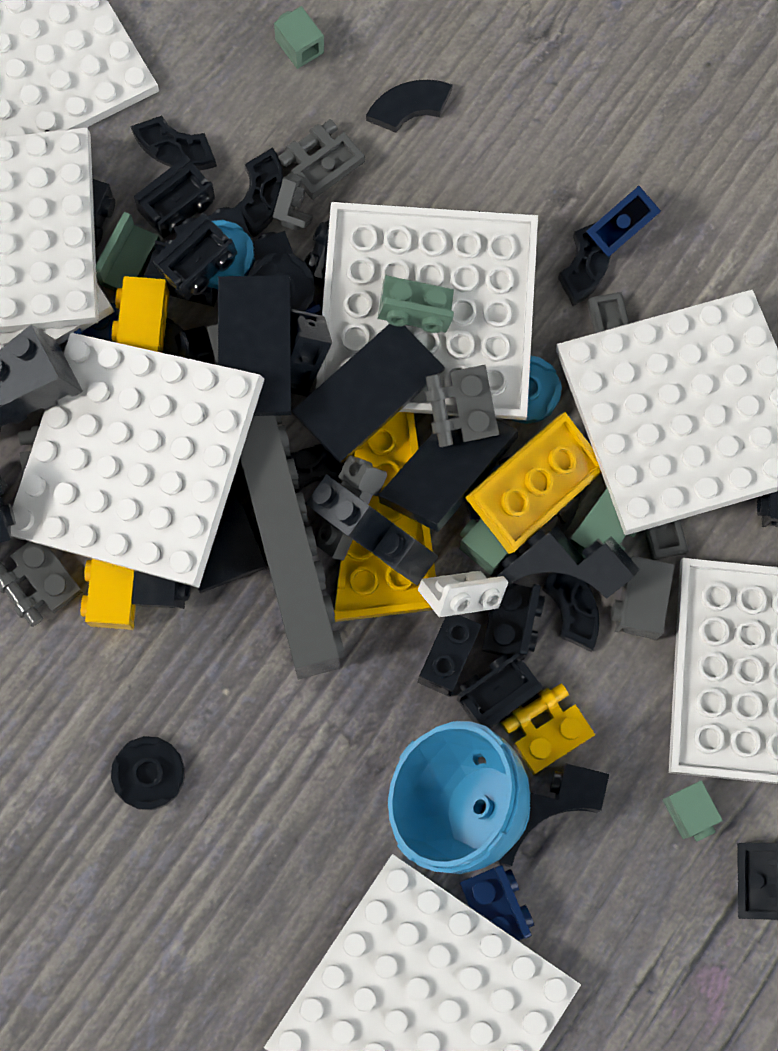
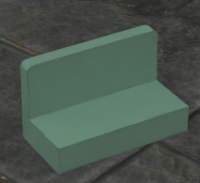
M124 212L96 264V276L99 284L116 292L117 288H122L124 276L142 277L150 262L153 251L156 250L155 240L160 241L159 235L134 225L131 214Z

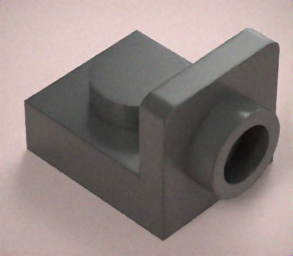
M290 173L283 178L273 218L281 220V225L284 227L300 230L301 227L306 228L312 222L313 216L295 210V207L300 208L304 199L305 188L301 187L304 177Z

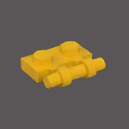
M562 683L551 690L548 688L538 693L539 698L524 707L520 705L519 708L511 713L512 715L501 721V725L508 734L520 727L525 737L514 743V746L533 775L596 735L576 704L564 712L560 708L558 702L569 696ZM547 710L552 719L536 729L531 719Z

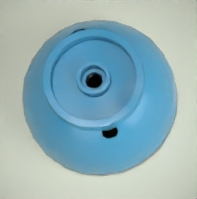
M453 721L435 727L420 736L416 741L412 740L400 755V761L396 766L390 783L388 810L391 827L398 843L397 847L409 860L414 861L418 866L434 872L463 874L485 868L500 860L520 839L526 829L530 813L528 777L522 761L512 747L491 729L473 722ZM479 757H484L486 763L479 764ZM486 803V810L482 813V808Z

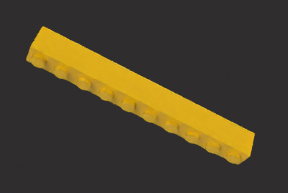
M123 277L122 288H117L115 304L116 308L120 309L119 321H113L112 325L113 342L163 353L169 289L166 279ZM95 559L86 561L85 581H89L88 595L82 596L80 612L90 627L134 630L136 605L132 604L134 570Z

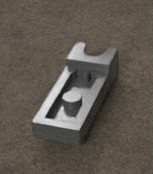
M350 455L344 463L339 478L343 480L341 483L343 487L369 505L372 496H378L386 480L387 472L374 468L373 464L369 461ZM325 519L324 524L319 530L316 546L331 557L344 561L353 539Z

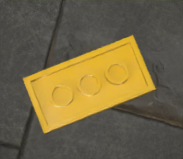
M564 412L557 416L465 498L510 554L522 546L602 472L592 446L567 413Z

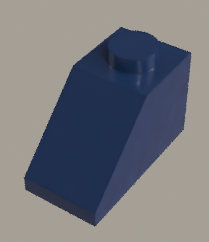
M637 186L586 232L609 257L657 216L661 210L640 186Z

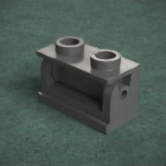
M632 556L631 560L637 565L639 571L635 577L622 586L620 600H614L611 612V620L616 621L614 632H619L621 628H624L623 632L657 640L663 635L674 564Z

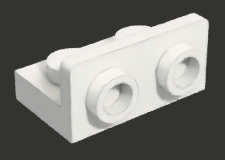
M472 571L421 579L418 591L438 617L498 609L508 581L504 576L486 578L481 571Z

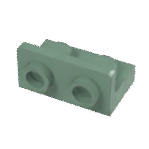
M385 275L377 319L385 320L394 326L409 325L422 328L429 333H446L454 317V311H452L454 289Z

